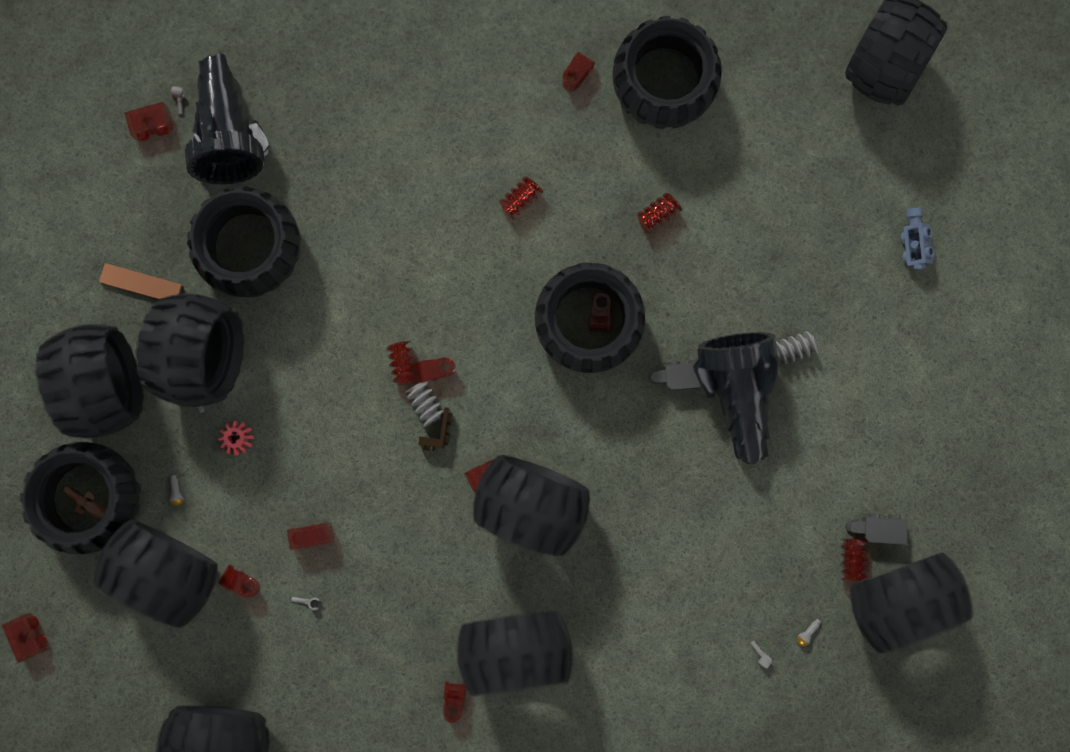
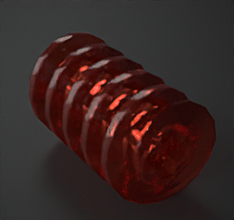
M525 176L522 178L523 183L518 182L516 184L517 188L513 187L511 189L512 194H505L506 200L503 198L499 200L504 212L513 220H515L514 213L519 216L521 215L519 208L527 209L524 204L525 202L530 205L532 204L531 196L535 199L538 198L536 191L544 193L535 181Z
M665 192L662 198L658 197L656 202H651L650 207L646 206L643 209L644 212L639 211L637 217L640 225L650 235V227L657 230L656 223L663 226L662 219L664 218L669 221L668 214L670 213L675 217V209L682 212V207L672 195Z
M411 341L394 343L386 348L388 352H393L388 355V359L394 360L389 364L390 367L396 368L391 371L392 375L397 376L392 380L393 383L405 385L419 381L412 378V376L417 374V371H411V368L416 365L415 363H409V360L413 359L414 356L408 355V352L413 349L406 347V345Z
M841 539L847 542V544L841 545V548L847 550V552L841 554L842 557L847 558V560L841 562L842 565L847 566L846 569L841 570V573L846 574L847 577L841 578V580L862 581L868 578L867 574L862 573V571L868 569L867 566L862 565L863 562L868 561L866 557L862 556V554L868 553V550L862 548L868 542L862 539Z

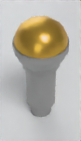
M176 475L170 476L171 496L169 502L172 506L178 507L183 504L184 497L179 491Z
M816 619L805 632L798 634V644L802 647L808 646L811 642V637L818 630L822 622Z

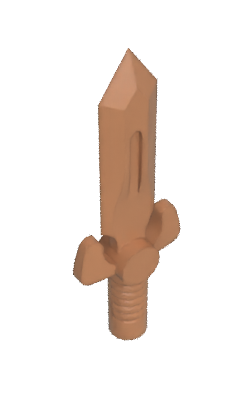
M69 486L64 488L63 493L78 504L75 512L84 514L83 506L86 512L97 520L103 519L106 510L94 501L89 502L87 498L95 499L93 493L88 491L83 497Z

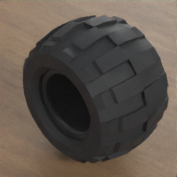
M884 0L850 59L845 71L846 79L851 81L852 86L862 95L876 102L887 105L893 103L897 106L904 104L948 29L947 22L940 19L941 15L931 6L919 0Z
M195 705L176 706L169 711L168 718L163 722L156 752H269V730L266 727V718L257 712L234 708Z

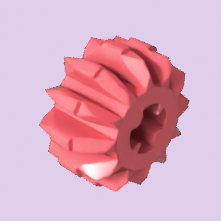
M233 421L232 426L229 423L225 424L227 431L220 430V433L224 434V437H218L219 441H224L220 447L222 449L227 448V454L233 452L234 455L238 456L240 451L242 453L247 452L245 445L252 447V444L247 441L248 439H254V436L247 435L252 429H245L246 423L242 422L239 425L238 421ZM235 435L240 436V439L232 441V437H235Z

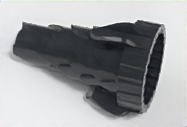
M217 53L215 56L206 57L202 61L199 60V101L196 102L195 123L193 127L194 138L186 144L185 148L186 169L192 178L201 182L220 185L236 184L250 180L262 171L264 167L263 162H265L264 158L268 155L269 142L258 121L253 120L249 125L248 121H245L243 105H240L239 90H235V81L233 80L230 66H228L225 55Z
M768 332L737 333L716 337L700 343L697 349L698 360L693 365V369L707 398H713L715 394L720 397L721 409L726 416L727 429L732 434L736 458L742 459V462L747 464H755L757 461L769 457L766 439H769L767 424L769 417L768 404L779 371L775 335Z

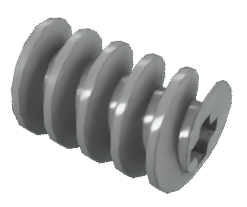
M807 331L803 332V335H795V338L790 336L787 340L781 339L780 344L776 341L779 366L780 360L785 365L788 364L787 358L795 362V355L800 360L803 359V353L810 357L811 350L815 355L818 354L816 341Z
M428 382L419 383L405 391V393L411 392L407 396L409 400L415 399L411 403L412 407L419 406L415 410L416 414L423 413L419 417L420 421L427 420L423 424L424 428L442 419L441 415L444 413V410H437L440 403H433L436 396H429L432 389H425L429 384Z

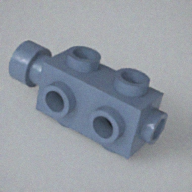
M922 208L906 210V219H909V226H904V232L901 233V240L906 247V251L903 252V260L907 263V266L913 267L914 270L925 269L926 265L934 264V249L931 243L932 230L930 224L921 222V217H923Z

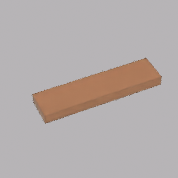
M107 263L104 265L99 280L100 283L156 299L181 294L183 287L182 284Z

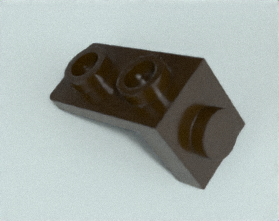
M445 407L440 439L419 436L418 445L423 446L422 450L435 451V448L444 449V445H448L450 433H446L447 425L452 424L453 413H449V408Z

